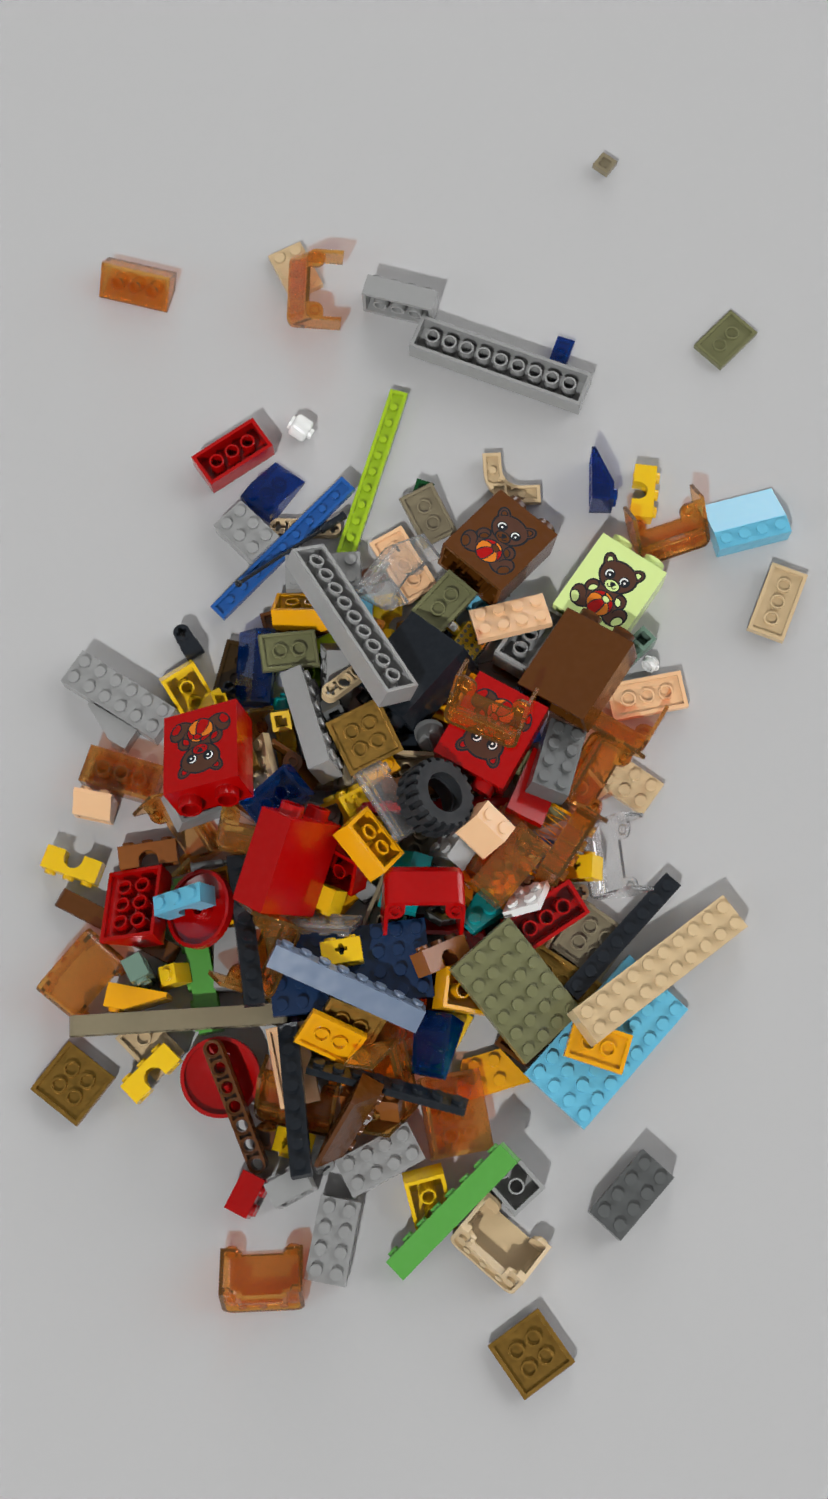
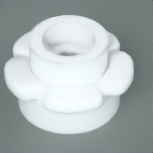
M646 655L641 663L643 669L648 673L657 671L659 669L658 659L654 656Z

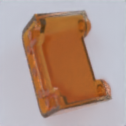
M90 928L81 934L36 988L37 991L67 1016L90 1014L88 1012L89 1005L105 988L108 982L114 976H123L126 973L120 962L125 957L111 945L101 944L99 942L100 936Z
M290 1243L283 1249V1253L243 1255L242 1251L236 1246L220 1248L218 1296L222 1310L228 1313L300 1310L304 1308L303 1245Z

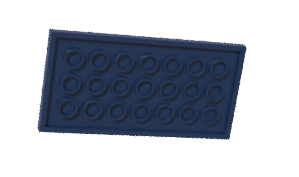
M425 917L388 922L387 935H383L382 925L377 923L266 938L267 958H269L277 939L281 941L283 939L288 940L294 944V947L299 949L306 948L312 952V955L320 958L319 942H324L326 938L342 939L345 935L355 934L360 936L365 964L348 966L347 968H349L350 972L354 974L361 973L374 983L376 981L381 982L392 991L399 990L405 994V997L410 999L416 998L420 1000L434 997L432 974L418 978L410 955L417 953L416 948L426 944L428 946ZM340 948V955L344 954V948ZM269 968L274 1018L310 1014L313 1008L322 1011L330 997L329 994Z

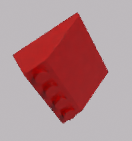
M162 864L109 873L99 941L101 944L135 947L164 945L167 919L154 916L153 906L154 896L171 890L172 875Z

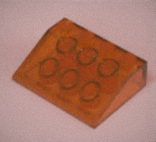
M479 1068L422 1077L416 1080L417 1084L434 1090L439 1089L445 1093L460 1095L469 1099L464 1117L421 1105L431 1161L488 1151L494 1145Z

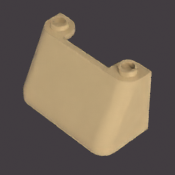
M489 1192L458 1227L450 1240L460 1252L504 1291L513 1294L528 1279L551 1249V1246L541 1236H533L530 1239L499 1212L501 1209L500 1199Z

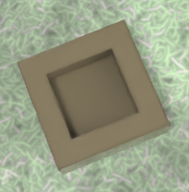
M603 152L593 163L592 168L607 177L616 167L617 161Z

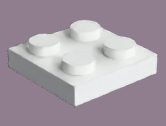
M548 881L534 882L529 886H519L513 889L502 912L504 917L511 918L541 910L550 889Z

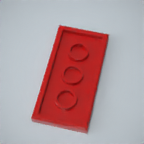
M533 748L505 811L540 828L552 802L525 792L537 749Z

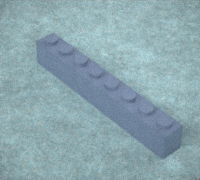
M277 939L267 960L266 967L416 1033L426 1013V1006L421 1000L405 997V994L399 990L392 991L381 982L376 981L374 983L361 973L354 974L350 972L346 966L334 965L326 957L320 956L319 958L312 955V952L306 948L299 949L294 947V944L288 940L283 939L281 941Z

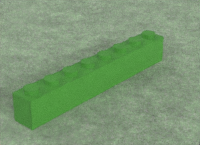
M183 877L173 879L174 885H171V891L174 890ZM181 945L182 954H186L187 961L184 963H189L192 982L187 984L189 993L192 992L193 1000L190 1001L191 1008L221 1006L219 993L213 988L214 964L211 947L191 949ZM225 1029L195 1030V1032L199 1031V1034L204 1036L224 1032Z
M504 1142L499 1146L495 1143L487 1151L490 1155L485 1160L481 1158L473 1166L476 1170L471 1175L467 1172L459 1180L461 1185L457 1189L452 1187L446 1193V1201L443 1204L438 1202L430 1210L433 1214L428 1219L424 1216L416 1224L418 1229L414 1233L410 1231L402 1239L404 1244L400 1248L396 1245L388 1253L390 1258L386 1263L402 1280L429 1255L521 1160Z

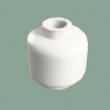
M302 414L294 415L287 426L289 429L288 434L300 442H303L306 438L310 439L315 431L312 429L313 421Z

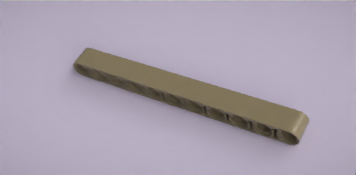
M272 1003L244 1008V1005L73 1015L69 1016V1037L275 1026L288 1023V1016L274 1018Z

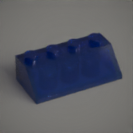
M254 628L239 634L235 685L237 691L234 699H237L242 707L272 708L275 672L262 673L257 636L260 634L277 633L275 628Z

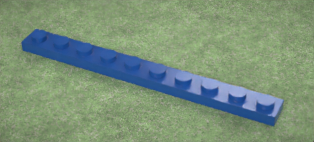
M341 476L237 580L243 579L314 533L356 491L355 488ZM285 556L242 583L241 587H236L234 582L210 606L211 609L225 621L285 561Z

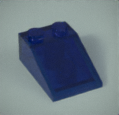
M592 446L589 459V513H611L612 507L616 506L618 489L614 488V480L597 448Z
M275 462L251 482L240 496L241 501L255 514L270 523L279 517L305 482Z
M283 764L254 790V797L244 799L240 804L257 824L262 806L279 808L282 800L292 801L303 806L315 793L291 764Z
M426 1010L416 1033H413L412 1073L414 1075L446 1080L465 1023L453 1014Z

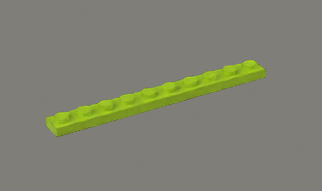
M390 389L336 553L356 552L358 550L404 411L408 393Z

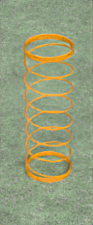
M554 803L551 804V807L553 806L572 817L573 814ZM518 863L516 864V866L522 869L523 871L529 873L534 877H537V874L529 870L531 868H528Z

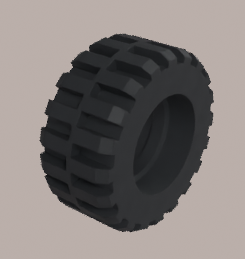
M428 758L402 774V778L398 781L396 796H398L397 805L401 808L400 813L406 818L405 822L409 826H413V830L418 833L422 832L421 835L426 837L439 838L457 830L466 824V821L471 817V812H473L474 805L472 802H474V795L471 794V784H468L466 775L460 772L461 769L458 766L454 767L452 762L448 760L444 762L442 758ZM428 786L432 787L439 795L442 810L431 800Z

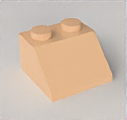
M487 800L476 804L473 812H471L470 819L466 821L465 825L458 828L455 833L482 859H485L507 840L516 827Z

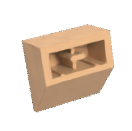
M83 785L80 788L74 787L72 814L76 818L114 825L119 803L110 791L100 789L99 792L93 791L91 787Z

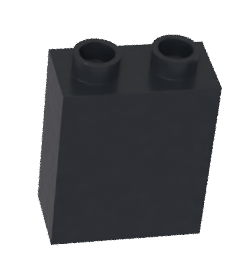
M412 611L388 638L418 683V687L411 700L383 707L396 732H399L405 726L414 733L416 725L420 721L431 719L477 667L463 646ZM360 683L358 687L361 692L356 696V699L361 704H364L373 698L364 684Z

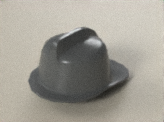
M435 719L420 721L414 729V735L420 749L428 752L434 751L445 732L442 723Z

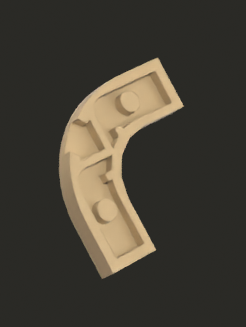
M501 452L482 453L484 480L493 495L501 489L509 496L519 497L525 505H541L540 485H514L510 483L502 472Z

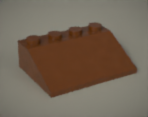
M362 1073L327 1132L313 1165L314 1167L318 1168L344 1157L347 1150L352 1151L357 1141L354 1138L356 1135L361 1136L366 1126L363 1123L366 1119H371L375 1112V1109H373L374 1105H379L384 1097L382 1093L384 1084Z

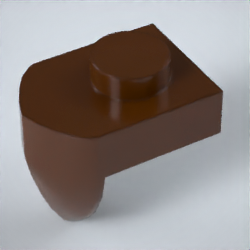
M269 1120L263 1121L256 1126L264 1150L273 1151L272 1146L277 1127Z

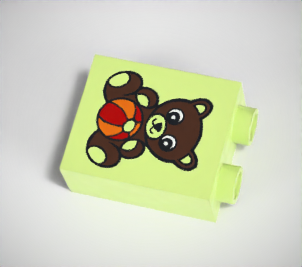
M603 533L558 595L552 609L564 614L568 607L578 613L583 608H587L602 619L600 625L611 631L615 626H621L631 632L662 588L667 572L663 571L664 565L658 558L650 554H646L643 558L631 550L632 544L623 536L615 534L611 538Z

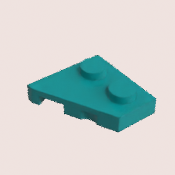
M479 889L465 911L464 927L474 936L504 917L503 910Z

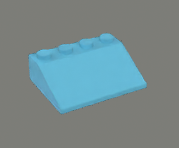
M772 488L700 507L716 557L788 540L792 532L787 515Z

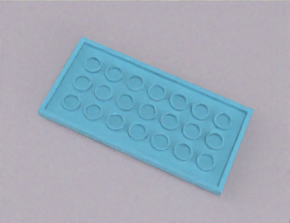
M628 955L597 991L636 962V960ZM665 990L615 1029L633 1035L622 1075L563 1056L572 1021L552 1040L523 1074L584 1130L687 1012L688 1008L668 990Z

